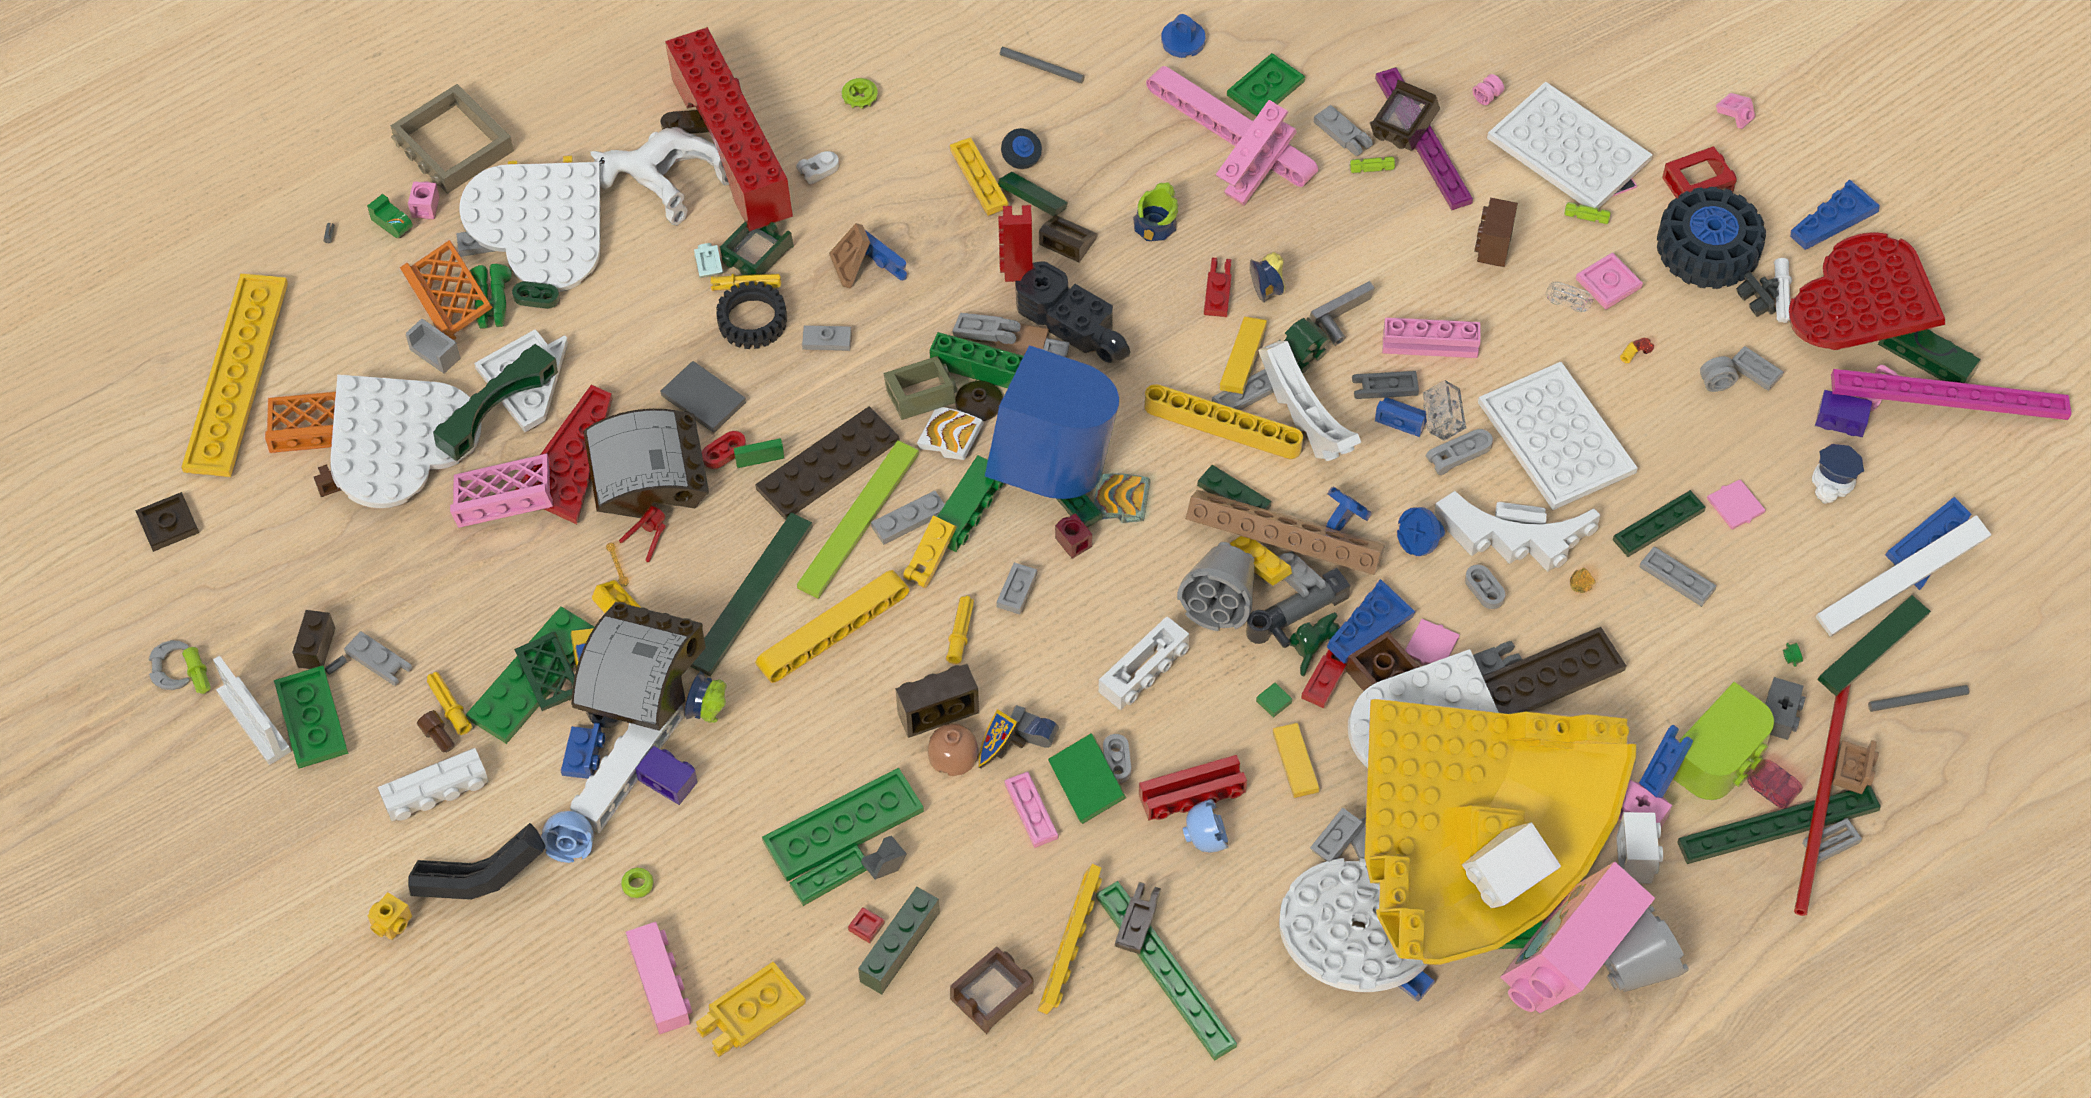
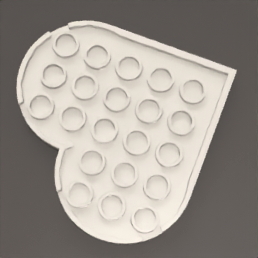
M600 162L499 165L482 171L465 187L459 208L466 232L479 242V245L493 251L506 252L512 272L521 281L551 284L558 289V292H562L580 285L581 281L595 270L600 257Z
M337 375L330 462L331 474L336 486L340 487L348 495L349 499L367 507L390 508L406 503L407 499L422 490L428 479L429 469H444L459 464L460 460L468 454L471 455L480 439L481 423L475 436L474 447L458 461H455L437 448L433 436V431L436 427L451 417L456 409L466 404L470 397L460 389L440 382Z
M1469 649L1385 679L1367 688L1357 698L1348 718V736L1354 753L1362 764L1368 768L1370 700L1372 699L1494 713L1499 712Z

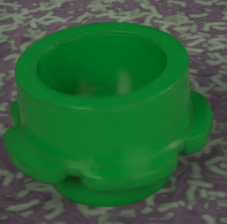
M1786 643V649L1782 650L1787 664L1792 663L1796 667L1797 663L1803 662L1797 643Z

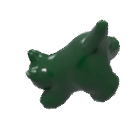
M1336 612L1318 620L1314 626L1310 622L1299 626L1297 631L1291 635L1290 646L1294 647L1298 654L1303 657L1300 665L1301 676L1304 677L1306 675L1313 655L1320 649L1322 644L1330 641L1340 629V625L1334 623L1338 617Z

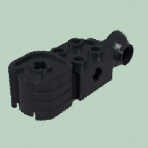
M1045 261L1032 263L1033 269L1026 272L1021 281H1015L1016 307L1020 315L1037 325H1046L1050 333L1065 342H1069L1070 345L1084 353L1095 350L1097 355L1105 362L1111 363L1113 360H1123L1130 356V348L1125 338L1120 333L1112 330L1113 305L1077 284L1069 288L1068 277L1065 272Z

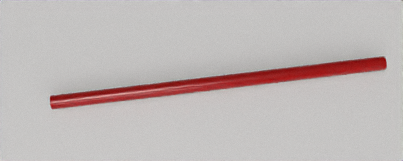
M1851 684L1837 697L1835 696L1794 913L1800 916H1805L1808 913Z

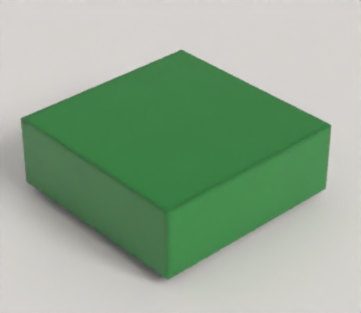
M1273 683L1256 697V702L1274 718L1292 703V698L1276 683Z

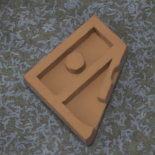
M855 223L829 252L841 284L846 288L852 287L870 244L862 224Z

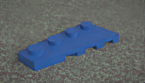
M1848 180L1844 188L1833 193L1828 202H1823L1818 206L1817 211L1813 215L1809 214L1791 230L1790 237L1806 250L1878 213L1880 205L1855 183Z
M1953 497L1889 549L1885 555L1894 565H1897L1968 521L1972 514ZM1930 575L1914 585L1921 590Z
M1380 579L1361 605L1354 610L1347 622H1344L1330 639L1327 648L1345 664L1348 661L1349 655L1387 631L1391 633L1413 618L1415 611Z

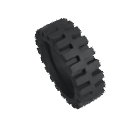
M749 281L748 286L745 285V282L739 283L740 288L733 285L731 292L726 290L724 297H720L719 304L716 307L717 323L724 339L727 338L730 344L734 342L735 346L739 348L744 344V349H750V345H754V349H759V344L761 343L766 347L769 346V340L772 343L777 341V336L781 337L787 322V311L783 296L779 294L776 288L773 290L769 284L765 287L764 282L760 281L757 286L754 281ZM747 301L767 303L775 311L774 318L767 325L758 329L746 330L734 326L729 320V314L738 304Z

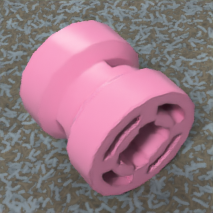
M1490 74L1484 78L1483 83H1478L1473 87V95L1480 104L1488 105L1493 101L1494 96L1497 97L1504 92L1503 82L1496 75Z

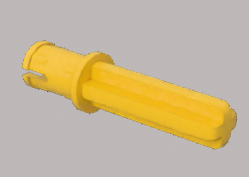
M732 273L731 276H711L710 282L713 284L711 290H731L733 285L740 288L739 283L745 282V285L748 286L749 281H754L756 286L760 281L764 282L765 287L769 284L772 288L781 287L780 274L736 276L735 273Z
M967 595L965 597L961 596L959 599L952 634L948 637L950 644L946 660L952 664L961 663L964 646L968 644L967 632L974 600Z
M438 672L429 674L427 676V683L444 709L445 718L451 721L458 735L467 734L472 729V724L466 718L463 706L457 703Z

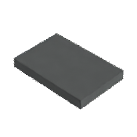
M694 361L688 364L660 390L662 397L682 411L694 413L696 421L713 433L746 403L744 396Z

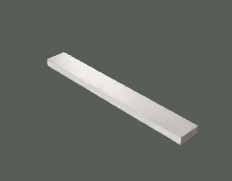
M1976 515L1824 609L1815 617L1831 637L1990 538L1991 533Z

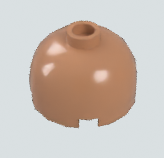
M951 723L943 725L934 731L930 737L927 752L929 762L936 771L948 773V776L965 774L973 768L978 758L979 748L976 737L970 729L960 724Z

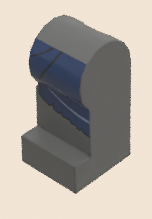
M1018 705L1015 706L1011 718L1019 722L1014 734L1024 738L1028 743L1044 748L1051 747L1059 730V726L1054 721L1028 713L1026 708Z

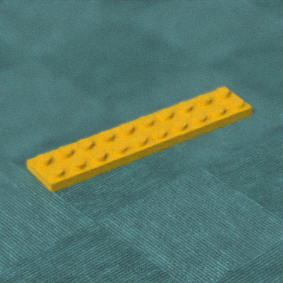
M240 273L181 466L183 473L231 477L287 289V278Z

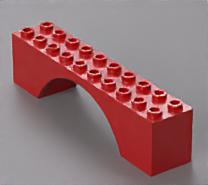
M708 27L665 41L672 80L686 108L695 106L702 116L721 159L733 200L742 218L746 221L749 231L767 226L771 222L776 223L793 217L788 179Z

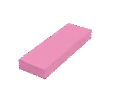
M1029 772L1004 780L1005 787L1034 848L1057 840L1058 833Z

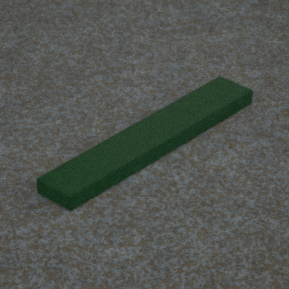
M1911 595L1826 669L1817 680L1837 697L1921 623L1931 611Z

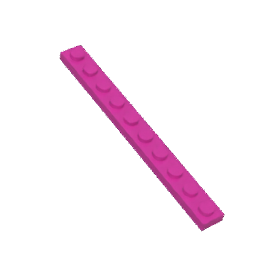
M1833 369L1831 373L1832 394L2068 420L2072 415L2069 395L1840 369Z

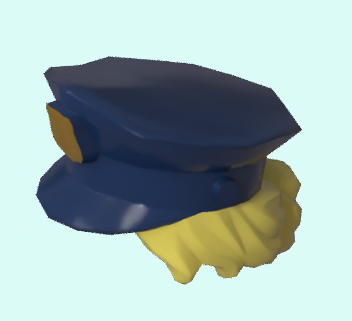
M1275 252L1267 254L1260 262L1250 260L1252 282L1259 299L1263 303L1271 295H1282L1286 289L1282 277L1284 261Z

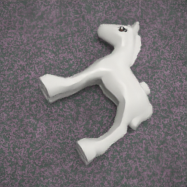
M678 127L665 128L659 133L653 132L649 136L648 142L637 150L590 152L594 162H600L601 188L606 190L611 187L620 172L630 174L639 184L652 190L662 199V203L665 205L666 218L672 225L678 226L685 220L688 211L686 206L682 204L684 194L663 177L674 163L694 158L707 161L714 167L716 176L725 186L729 185L715 144L703 137L689 134Z

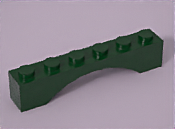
M533 344L529 349L524 350L520 357L512 364H508L497 377L491 379L482 390L473 394L466 404L456 409L451 417L436 427L433 431L436 447L455 461H458L474 447L478 427L485 415L505 398L524 390L542 387L558 373L556 358L537 344Z

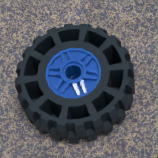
M1717 187L1695 188L1691 192L1686 191L1680 194L1678 199H1673L1668 204L1667 209L1664 210L1657 234V251L1661 256L1663 264L1670 268L1669 271L1689 285L1691 283L1699 288L1712 287V289H1720L1722 286L1730 287L1737 284L1738 281L1745 280L1744 275L1749 271H1755L1766 238L1764 220L1760 214H1757L1758 210L1752 203L1749 204L1747 199L1740 194L1736 195L1731 190L1717 189Z

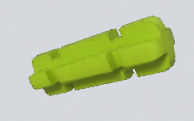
M1392 156L1384 157V159L1378 157L1365 158L1363 161H1360V159L1350 161L1351 173H1360V170H1363V172L1382 171L1383 168L1387 171L1395 168V160Z
M1570 202L1566 204L1564 212L1566 216L1574 217L1576 215L1579 219L1593 222L1599 220L1598 223L1608 224L1611 215L1608 210L1601 209V211H1598V208L1585 205L1576 206L1575 203Z

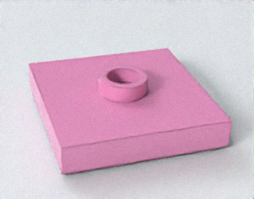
M1613 252L1576 274V280L1605 310L1638 291L1643 285L1636 275Z

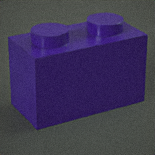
M1824 390L1815 426L1863 438L1868 424L1872 401L1853 396L1832 394V391Z
M655 746L652 747L635 768L638 781L678 805L683 802L698 783L695 768L686 761L682 763L675 759L674 755L668 750H660Z

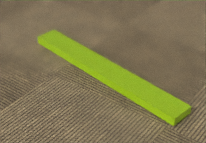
M897 440L797 583V589L817 599L820 598L918 457V449Z

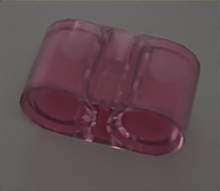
M1764 759L1747 778L1748 784L1756 792L1782 809L1787 808L1803 790L1801 783L1794 776L1768 759Z

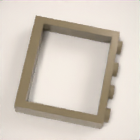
M458 84L390 125L393 134L391 138L395 141L398 148L402 147L409 160H414L421 172L425 175L428 174L432 182L440 186L447 194L514 151L511 136ZM454 106H457L492 142L445 172L409 135Z

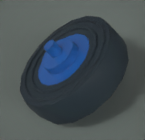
M1018 128L1010 131L1004 137L1001 144V153L1004 160L1013 168L1028 169L1035 165L1041 157L1042 146L1036 134L1028 129Z

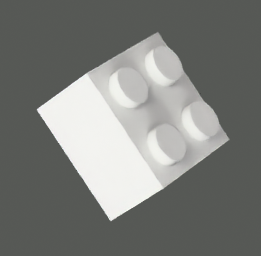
M1624 812L1616 835L1618 864L1638 883L1652 884L1654 875L1659 872V862L1663 861V848L1658 846V838L1661 836V825L1656 823L1655 813Z

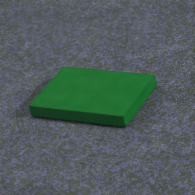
M1271 53L1227 90V96L1257 117L1268 100L1278 105L1305 82V76Z
M1092 733L1048 758L1070 804L1082 824L1127 798Z

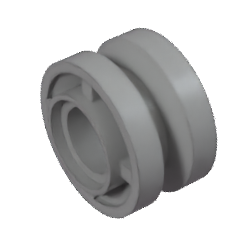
M1729 357L1713 358L1704 363L1700 368V374L1704 380L1705 387L1711 392L1726 390L1738 380L1737 372Z

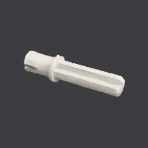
M1778 258L1774 261V279L1779 282V286L1776 289L1779 293L1776 297V314L1778 322L1787 323L1789 320L1790 284L1792 278L1789 276L1788 259Z

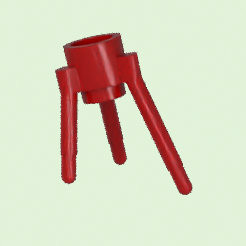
M649 507L641 519L619 539V542L623 543L641 526L648 532L656 530L645 559L646 562H650L660 535L666 528L663 524L666 518L665 514L657 507Z

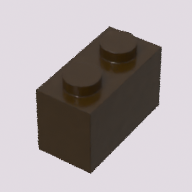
M305 610L292 651L298 668L312 669L324 666L336 629L330 613Z

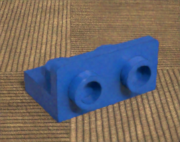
M594 723L593 729L571 727L561 767L562 776L588 779L594 774V770L599 769V748H603L605 744V733H602L600 723Z

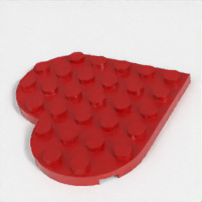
M1870 232L1857 234L1837 243L1829 256H1826L1824 259L1823 277L1812 280L1799 289L1798 295L1791 299L1789 305V321L1795 334L1813 346L1831 350L1849 348L1945 325V316L1916 250L1902 238L1896 240L1888 237L1886 233Z

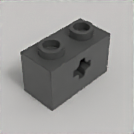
M1776 677L1773 678L1765 703L1774 717V726L1770 735L1788 740L1791 731H1797L1800 717H1797L1796 713L1797 710L1802 711L1806 696L1801 695L1803 685Z

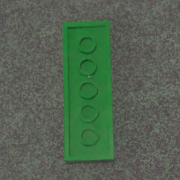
M560 606L529 642L551 632H556L571 668L575 666L571 631L593 629L594 626ZM553 643L545 646L543 649L544 651L556 653ZM530 652L525 654L528 663H532L536 653ZM540 655L536 665L548 668L553 658ZM517 656L466 713V718L470 722L505 744L511 740L539 707ZM557 659L552 670L561 673L565 672L561 660ZM533 670L532 673L537 683H541L545 673ZM550 674L545 685L556 688L561 681V677ZM542 689L541 693L544 699L550 695L551 691Z
M897 768L762 836V841L786 882L855 845H860L923 813L924 807L901 770Z

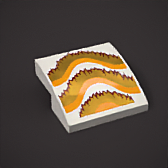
M941 407L934 410L917 444L923 450L941 451L944 458L965 460L984 422L970 414Z

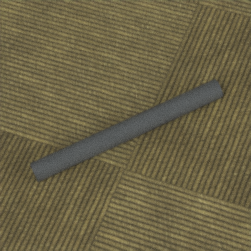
M1006 47L1000 49L999 54L1001 56L1081 84L1084 80V75Z
M1967 685L1876 700L1869 702L1868 707L1870 712L1958 697L1968 695L1969 688Z

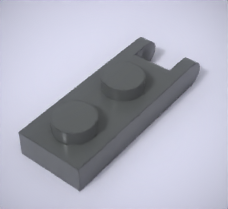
M1416 371L1354 374L1352 376V382L1362 383L1363 390L1354 391L1355 399L1418 396L1419 394Z

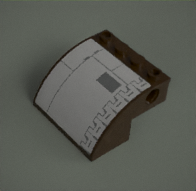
M638 409L606 417L584 430L597 512L641 518L653 502L695 509L702 499L709 494L694 413L671 409Z
M615 602L597 622L583 647L574 676L572 708L660 731L685 702L681 676L706 648L703 624L688 618H680L668 613H659L647 608L627 605L624 602Z

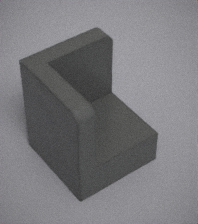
M891 835L883 839L877 852L863 857L861 863L876 880L897 872L907 853Z

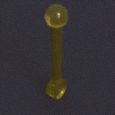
M612 542L608 543L606 549L610 552L618 572L619 584L621 587H626L629 581L624 576L616 556V546Z

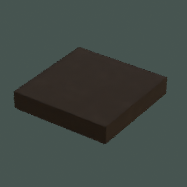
M182 492L135 510L153 552L199 533Z

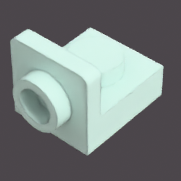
M711 243L698 245V249H694V256L696 258L699 278L723 274L717 245L712 246Z

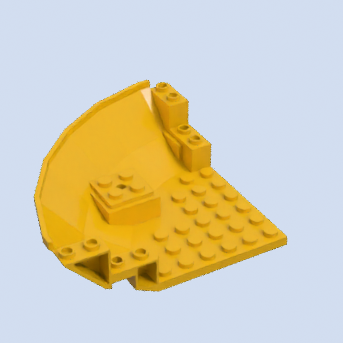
M1381 699L1370 700L1365 862L1370 883L1380 884L1379 909H1376L1377 918L1398 958L1422 960L1424 964L1441 965L1499 949L1545 919L1587 875L1619 819L1636 758V744H1627V736L1629 734L1628 719L1591 714L1571 717L1534 712L1503 714ZM1532 822L1561 867L1506 905L1490 908L1482 900L1481 893L1476 885L1468 879L1462 864L1505 829Z

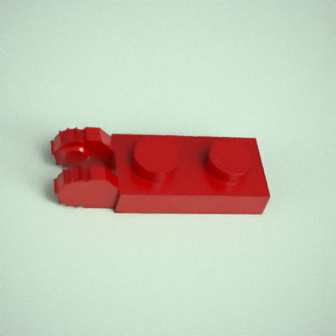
M1212 257L1207 279L1204 315L1227 317L1232 276L1230 274L1231 259H1226L1225 273H1216L1218 261L1217 258Z
M1328 649L1304 688L1301 699L1325 708L1346 670L1347 662L1344 664L1341 660L1339 662L1333 659L1335 655Z

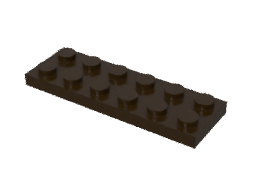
M868 406L756 483V490L786 520L790 513H798L893 447L897 440L900 441L899 435Z
M1598 627L1482 677L1498 712L1514 714L1532 711L1625 671L1626 664L1602 627Z

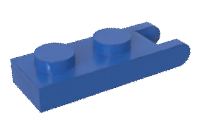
M866 231L870 244L865 256L868 255L880 268H885L899 280H906L907 272L903 270L906 268V261Z
M1671 725L1668 728L1639 782L1656 798H1663L1693 743V740L1688 736L1680 743L1675 738L1679 731V728L1675 725Z

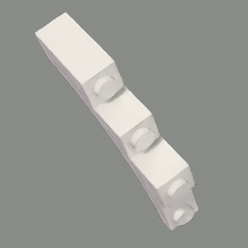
M1277 341L1258 350L1277 402L1287 404L1296 429L1306 431L1316 458L1330 461L1339 457V452L1341 454L1351 452L1355 449V445L1361 443L1358 433L1349 431L1341 426L1322 406L1304 378L1288 341Z
M1456 491L1438 501L1434 511L1437 520L1441 522L1443 527L1471 556L1477 552H1484L1492 545L1509 564L1517 559H1523L1530 553L1547 572L1555 567L1559 568L1564 565L1568 559L1569 549L1576 546L1579 540L1586 535L1588 537L1593 535L1598 529L1600 514L1595 509H1592L1578 517L1562 522L1522 524L1487 514L1468 503Z

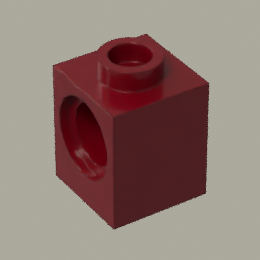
M1076 513L1070 517L1062 518L1055 525V539L1071 558L1092 547V533Z

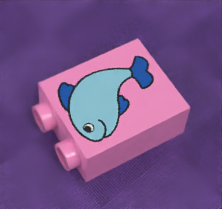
M1616 862L1611 863L1578 883L1553 910L1500 976L1511 987L1508 990L1511 1000L1526 1011L1533 1012L1536 1010L1538 1013H1542L1583 991L1655 898Z

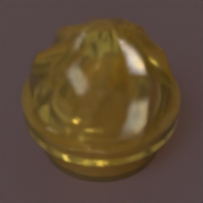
M1584 567L1579 571L1575 570L1570 578L1571 589L1579 593L1592 590V586L1596 583L1593 576Z

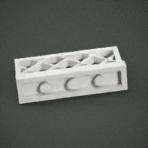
M220 656L213 659L224 684L216 689L218 695L266 762L271 765L291 752L290 747L241 679L233 675Z

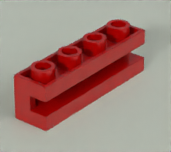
M1022 205V215H1013L1012 206H1003V216H998L999 244H1003L999 245L1000 273L1005 274V282L1021 281L1024 274L1033 269L1031 205Z
M1233 755L1140 782L1139 797L1148 821L1154 819L1162 820L1174 813L1189 812L1195 805L1210 799L1217 803L1219 800L1226 798H1238L1243 793H1246L1247 779L1244 772L1240 771L1238 756Z

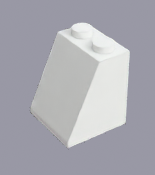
M1532 822L1505 829L1462 864L1468 879L1476 885L1481 893L1482 900L1490 908L1506 905L1561 867Z

